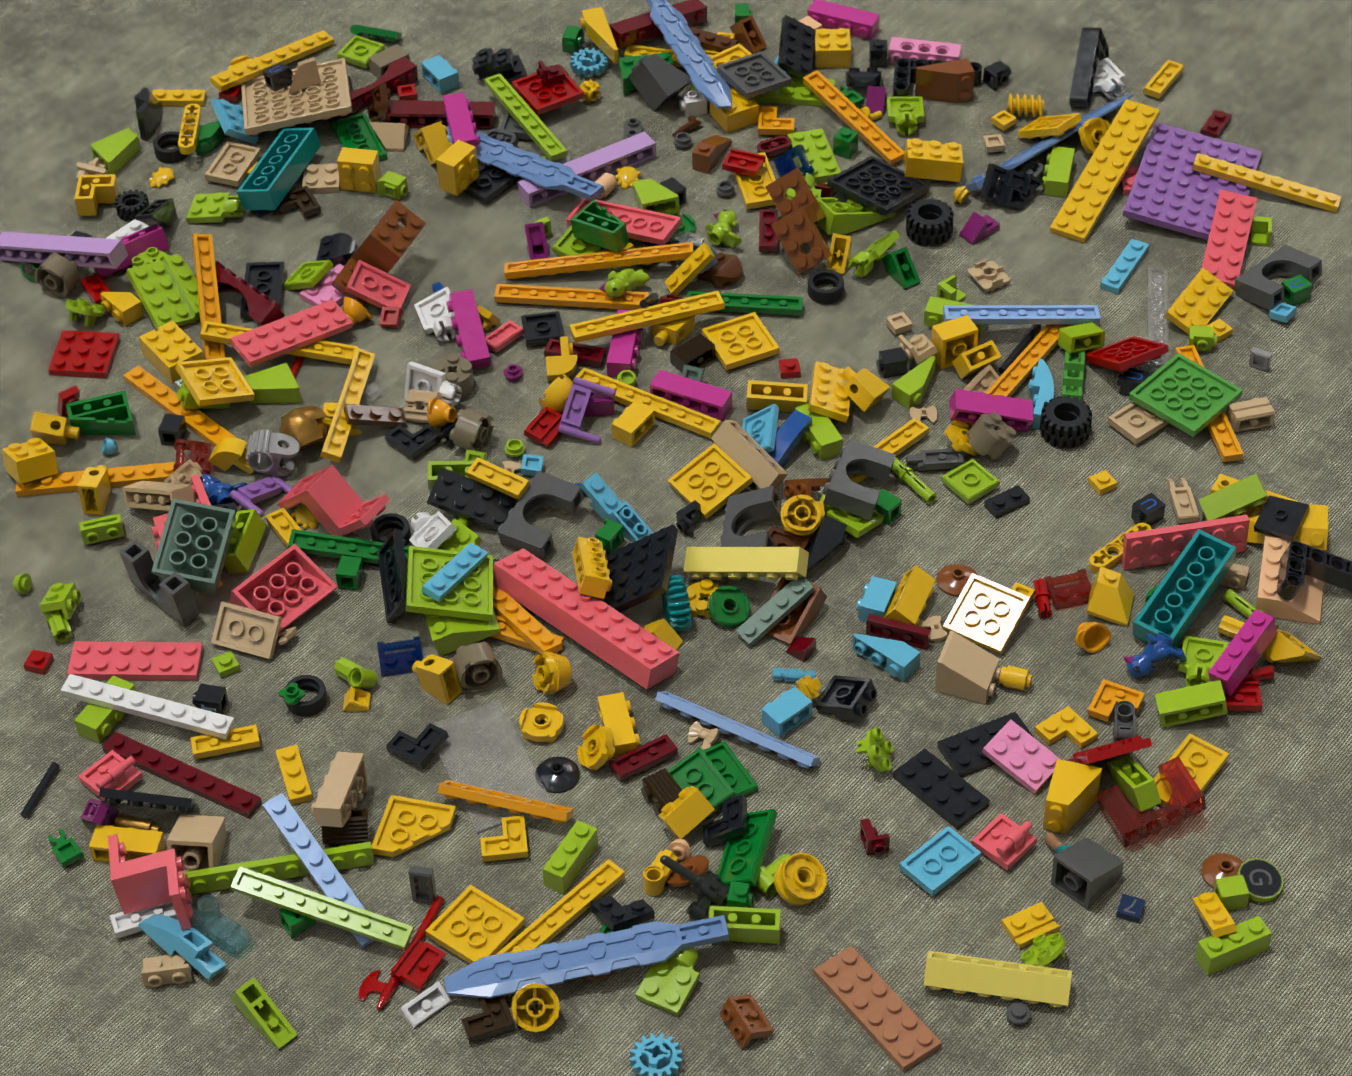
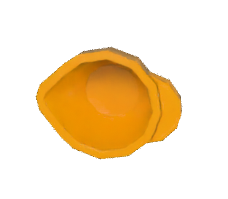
M344 296L343 312L353 322V326L355 323L362 322L365 319L372 321L373 317L363 305L352 298Z
M431 398L429 400L427 419L430 426L439 428L448 425V423L455 422L457 417L455 407H451L441 399Z
M1083 622L1077 628L1075 643L1087 652L1095 653L1106 646L1111 640L1112 634L1101 623Z

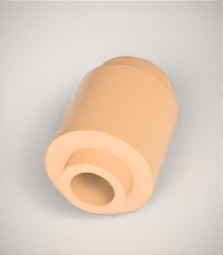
M604 173L595 181V183L603 185L605 191L597 199L605 198L617 187V180L614 175Z

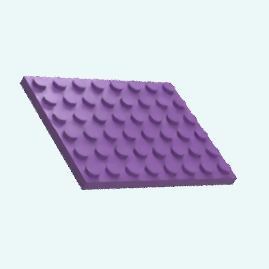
M1155 122L1122 216L1208 240L1220 189L1248 196L1251 187L1192 170L1197 153L1256 170L1262 151Z

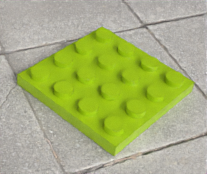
M409 546L406 612L492 621L493 556L487 555V559L440 602H437L421 592L422 586L459 552Z

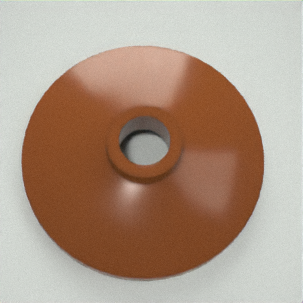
M951 564L943 567L938 572L936 581L941 591L950 596L959 597L971 574H978L969 566Z
M1213 854L1203 862L1201 874L1204 881L1214 889L1215 879L1236 876L1241 864L1244 862L1232 854Z
M698 855L685 859L679 864L696 875H703L709 866V860L706 856ZM672 871L667 879L668 884L672 887L692 885L690 881Z

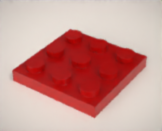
M564 70L565 80L545 85L542 79L538 78L537 72L511 82L513 89L537 116L584 98V91Z
M62 330L48 368L49 375L107 379L120 341L119 333Z
M1131 336L1087 353L1085 358L1086 362L1095 364V366H1103L1106 369L1117 370V372H1126L1132 366H1141L1145 364V361L1161 358V355L1168 353L1169 350L1166 344Z
M1139 735L1073 753V758L1066 761L1089 764L1152 746L1150 737L1142 739V736Z

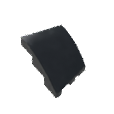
M144 87L134 99L141 140L148 141L160 125L163 106L150 90Z
M993 163L988 164L979 199L997 206L1022 210L1027 200L1032 198L1034 191L1043 184L1044 180L1032 175H1024L1012 169L1007 170Z

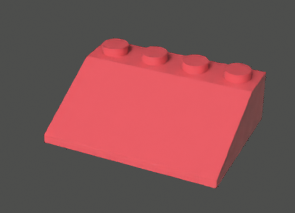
M294 544L233 589L230 603L282 617L280 633L335 591L338 586Z

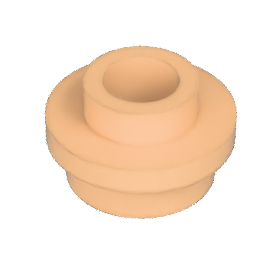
M676 839L668 846V850L678 857V861H684L689 858L691 849L687 841Z

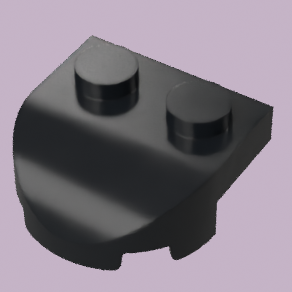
M854 67L849 68V71H845L847 87L882 86V71H878V67H867V71H860V68Z
M337 233L327 235L321 238L316 261L331 260L333 264L345 266L359 247L348 234Z

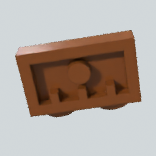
M828 478L785 480L784 493L786 501L797 495L812 497V491H821V487H824L826 482L828 483Z
M752 994L728 997L720 1011L722 1019L740 1048H746L751 1039L771 1037L774 1031Z

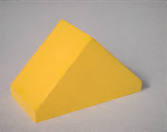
M833 233L830 245L832 256L827 260V270L845 274L852 254V236Z
M664 618L647 624L644 627L645 630L677 651L683 644V640Z

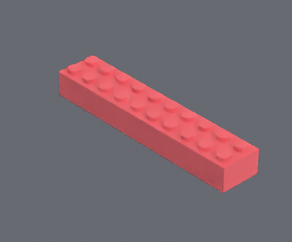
M523 548L494 563L493 583L495 587L507 593L514 600L645 689L651 688L676 673L680 652L599 598L579 594L578 584Z

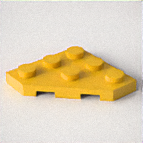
M391 795L371 845L372 854L395 857L450 830L457 812L456 806Z

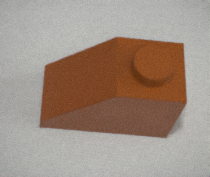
M752 15L729 27L731 32L735 33V40H738V44H741L750 53L754 54L767 47Z

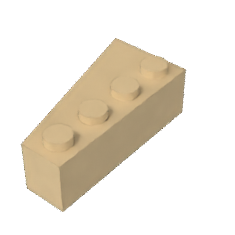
M337 752L334 761L330 762V770L328 774H325L323 786L318 790L317 800L311 806V815L315 817L316 826L343 827L351 816V810L356 809L357 801L362 800V792L367 793L369 790L364 753Z

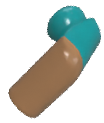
M1052 832L1047 833L1044 837V841L1056 853L1072 846H1065Z

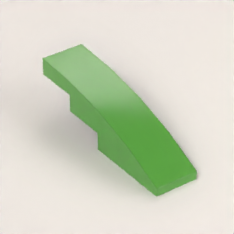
M1067 350L1065 351L1061 397L1070 396V398L1076 397L1079 401L1082 400L1085 351L1071 354Z

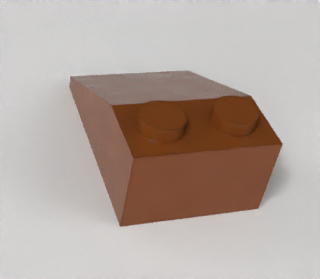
M968 58L916 67L915 96H923V99L953 103L973 100L974 69Z
M781 577L771 598L792 580ZM812 585L815 591L772 628L767 635L791 645L818 615L827 598L826 594L821 588Z

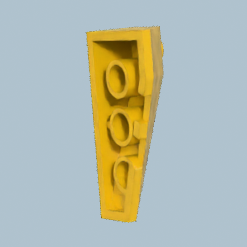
M603 8L582 10V18H579L581 29L584 28L586 35L615 64H619L618 49Z
M1308 504L1310 510L1295 541L1320 550H1326L1328 539V505ZM1259 515L1250 517L1247 542L1264 544L1265 536L1275 537L1254 532V525Z

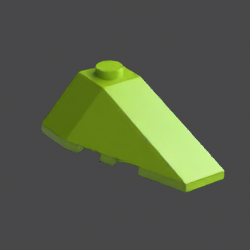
M833 197L816 198L826 216L819 221V226L829 236H832L833 233L847 234L896 216L895 211L887 216L880 215L878 212L854 202V200H847V203L837 202L838 199Z

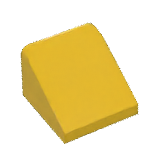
M351 686L344 696L343 711L368 712L371 693Z

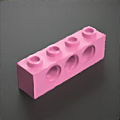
M892 37L888 49V64H895L898 59L903 58L945 61L961 60L962 44Z

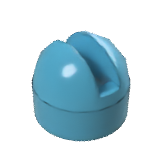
M105 438L101 453L107 455L116 453L118 448L116 441Z

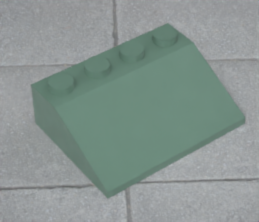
M172 498L152 567V574L166 579L174 572H177L189 582L193 591L216 595L236 523L235 510Z

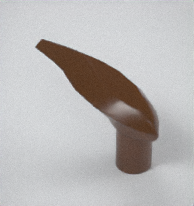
M689 116V122L677 129L672 136L674 137L680 132L688 133L700 126L702 122L694 116Z

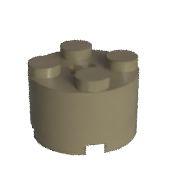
M52 253L35 271L34 280L36 284L40 283L42 286L41 290L46 295L59 299L61 296L65 297L79 281L78 265L76 262L69 261L58 253Z
M450 353L447 357L440 359L433 365V369L446 373L445 377L448 382L461 387V393L456 391V393L461 395L460 399L471 394L474 385L472 364L467 359L459 357L456 353Z
M471 408L460 409L456 417L455 428L451 430L449 438L453 440L455 446L482 452L480 448L488 445L493 434L494 426L491 425V420L494 421L493 417Z
M992 412L991 414H982L968 431L967 436L970 437L968 442L975 451L982 456L988 454L991 456L990 459L997 460L1014 440L1016 431L1004 423L999 414Z
M487 642L474 643L468 646L463 645L456 650L453 662L459 682L468 692H485L492 688L491 684L495 681L498 683L501 679V665Z

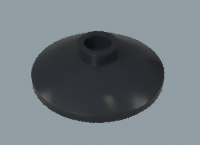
M566 757L548 758L542 761L535 771V780L538 786L550 793L569 791L575 787L580 778L577 764Z

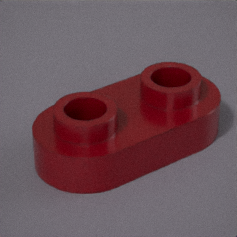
M783 135L761 141L757 144V153L765 152L767 158L786 153L791 149V139Z

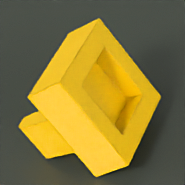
M478 305L477 309L481 323L484 322L482 328L487 331L492 325L497 326L501 320L492 312Z

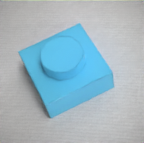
M1281 303L1269 311V318L1287 323L1297 313L1296 306Z
M523 454L521 474L535 476L538 471L542 472L544 456Z

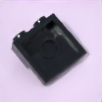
M492 48L479 50L476 53V57L472 58L474 74L478 75L480 80L512 69V49L503 48L494 53Z
M834 675L815 703V707L819 712L836 713L839 720L857 722L861 716L866 715L867 706L870 701H875L877 691L870 678Z

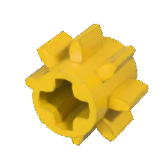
M589 79V81L581 83L580 88L584 91V101L586 100L590 103V101H595L599 98L601 92L598 90L600 85L597 82Z
M806 675L795 682L796 688L810 700L820 695L819 689L822 685L817 677L813 679L810 675Z

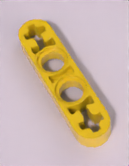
M189 104L184 108L178 140L179 152L184 155L192 154L196 150L202 117L201 108L198 104Z
M1138 523L1096 551L1089 558V570L1097 574L1100 567L1110 569L1122 561L1124 534L1151 530V526L1146 523ZM1115 551L1118 555L1112 556L1108 552Z

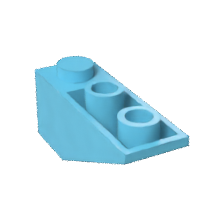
M856 633L853 635L852 650L901 681L906 680L920 667V652L903 641Z

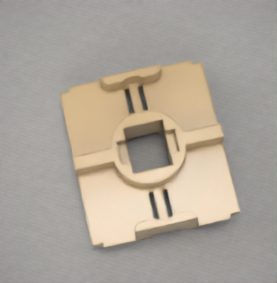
M984 260L967 270L986 292H993L998 287L1001 289L1003 285L1011 281L1004 273L1003 266H998L994 261L986 262Z
M410 389L407 398H405V401H407L406 407H404L405 420L429 423L427 419L428 402L431 398L440 399V392ZM422 403H425V408L421 410Z

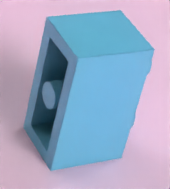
M440 55L421 62L422 76L440 94L459 87L458 71L452 68L448 61L444 60Z
M872 576L870 583H866L864 586L863 598H859L856 610L859 611L860 621L866 622L869 614L884 617L896 592L897 582Z
M793 687L762 708V724L778 738H781L812 716L813 702L796 687Z

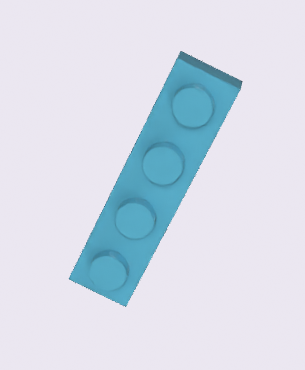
M1131 239L1102 280L1100 289L1118 294L1148 252L1149 244Z
M469 543L422 586L421 592L440 602L487 559L488 552L473 543Z

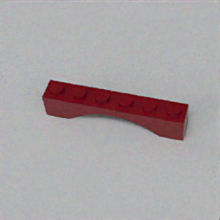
M404 56L390 63L384 75L377 81L361 89L350 91L352 113L345 116H333L327 120L331 123L332 121L346 118L373 104L372 91L379 83H386L390 94L397 91V86L412 84L418 80L417 66Z
M219 261L215 262L218 293L236 292L242 294L248 305L249 316L260 326L282 319L285 316L279 310L281 306L274 300L269 302L270 298L263 292L258 294L259 290L253 285L249 284L247 286L248 283L240 276L235 278L237 275L229 268L225 271L226 267Z

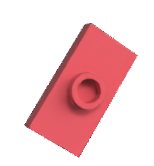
M509 320L485 337L487 347L497 353L523 335L524 329Z

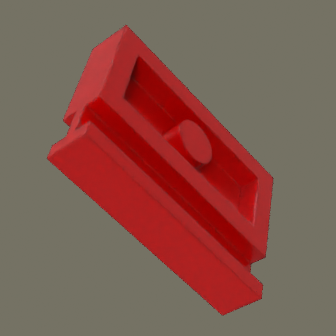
M731 148L730 153L727 154L722 163V170L757 177L763 167V163L766 162V156Z
M545 406L524 430V436L538 444L546 445L548 449L561 435V432H558V427L562 414Z
M1242 681L1231 696L1224 694L1228 711H1262L1259 681Z
M416 937L391 969V976H397L400 978V981L420 992L445 959L446 953L428 942L420 941V938Z

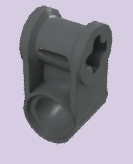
M1120 701L1115 705L1112 731L1113 742L1137 736L1135 707L1129 701Z

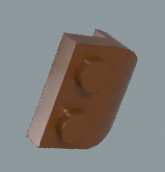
M379 83L372 91L373 104L367 109L371 122H379L387 111L390 90L387 88L386 83Z
M718 253L716 254L718 263L702 274L697 275L698 280L712 281L714 288H722L723 283L731 281L734 284L743 277L744 272L740 259L737 256Z

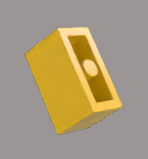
M990 340L961 353L952 364L960 378L963 379L981 371L986 365L990 364L992 366L1002 356L993 340Z
M634 401L612 422L613 439L633 447L655 425V410Z
M694 786L684 788L679 793V797L673 803L669 802L661 810L662 813L658 815L673 835L679 839L685 837L715 810L700 790Z

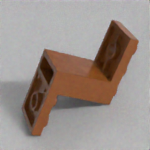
M799 167L765 186L782 216L781 219L771 224L797 273L801 274L831 257L832 254L815 225L816 222L826 216ZM789 188H792L795 191V197L793 199L787 196V190ZM804 243L810 245L811 250L808 254L802 251Z
M395 200L330 285L346 297L352 298L361 305H364L366 301L345 292L357 262L361 260L389 273L423 229L426 222L398 200ZM398 222L403 223L405 228L400 227Z

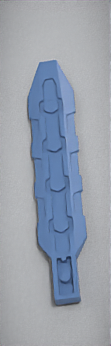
M646 0L651 8L650 17L652 21L659 27L666 43L673 49L678 62L687 71L696 90L718 109H731L730 87L717 72L713 61L701 47L697 36L688 27L684 16L671 6L667 0Z
M1124 95L1081 117L1082 120L1076 123V127L1064 131V135L1059 137L1051 135L998 166L1007 170H1013L1078 132L1079 128L1088 119L1104 117L1122 105L1126 99L1132 98L1133 95ZM987 169L984 170L985 174H978L971 178V182L966 184L968 191L982 188Z
M445 126L448 132L447 138L452 143L449 127ZM480 131L475 133V135L478 134L480 145H477V160H480L481 163L505 170L513 176H520L530 180L533 184L543 188L567 191L589 201L595 200L605 192L603 185L576 175L569 166L544 159L536 153L524 151L505 141L501 142Z
M722 915L679 925L654 921L606 934L601 932L587 935L582 939L559 944L556 942L544 944L535 949L516 953H501L483 957L445 977L446 993L453 996L495 998L514 994L526 984L540 983L552 986L564 983L566 980L590 975L595 977L609 974L614 970L637 965L641 967L667 961L683 949L729 940V933L725 917Z

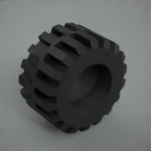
M933 198L917 200L914 204H911L906 214V234L909 236V239L923 246H934L947 242L953 233L954 212L951 206H948L946 202H941L938 199L934 200Z
M1059 396L1057 399H1050L1042 407L1041 436L1044 437L1046 442H1050V445H1057L1058 448L1066 447L1068 449L1072 446L1078 447L1079 444L1083 445L1089 439L1091 432L1092 411L1089 405H1085L1083 400L1079 401L1078 398H1070V396Z

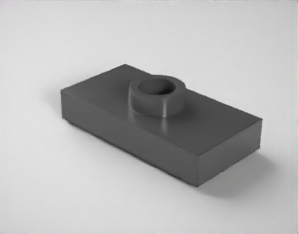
M410 866L408 873L412 900L433 903L437 896L433 868Z

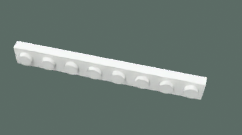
M69 674L61 688V695L225 740L234 725V717Z

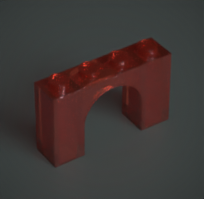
M1179 756L1158 766L1160 779L1171 795L1167 804L1158 810L1141 812L1133 808L1117 785L1097 794L1099 808L1124 848L1137 844L1150 835H1156L1161 830L1171 825H1177L1182 820L1192 815H1198L1206 809L1205 796Z

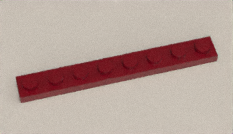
M116 731L102 746L104 753L108 754L113 750L125 760L131 756L136 762L133 766L246 818H250L262 803L261 797Z

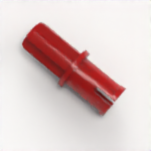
M1038 578V580L1033 582L1035 589L1034 601L1038 606L1039 617L1044 618L1043 612H1045V618H1049L1052 616L1050 606L1051 595L1048 593L1046 581Z
M1270 665L1251 668L1242 681H1261L1274 678V669Z

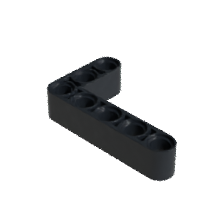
M1101 27L1082 28L1069 98L1070 107H1090L1098 61L1109 57V46Z
M898 59L895 62L893 97H909L910 83H916V67L949 61ZM970 62L974 69L973 86L981 84L982 65L978 62Z
M1297 541L1291 542L1280 558L1277 593L1285 600H1292L1303 586L1305 575L1352 592V561Z

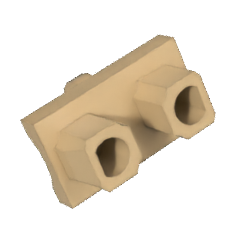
M98 157L93 162L89 161L88 164L81 162L76 164L78 169L77 181L79 175L108 174L107 166Z
M189 459L167 477L164 482L192 485L191 476L199 474L202 477L201 473L203 470L197 462L193 463Z

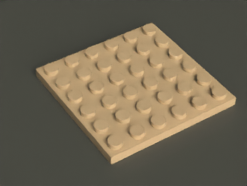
M345 58L316 64L321 83L290 94L288 93L291 85L276 92L268 88L264 75L241 83L245 134L257 135L264 131H276L278 128H290L301 123L309 124L315 120H327L333 116H345L352 113ZM297 68L291 69L293 73L292 80H294Z

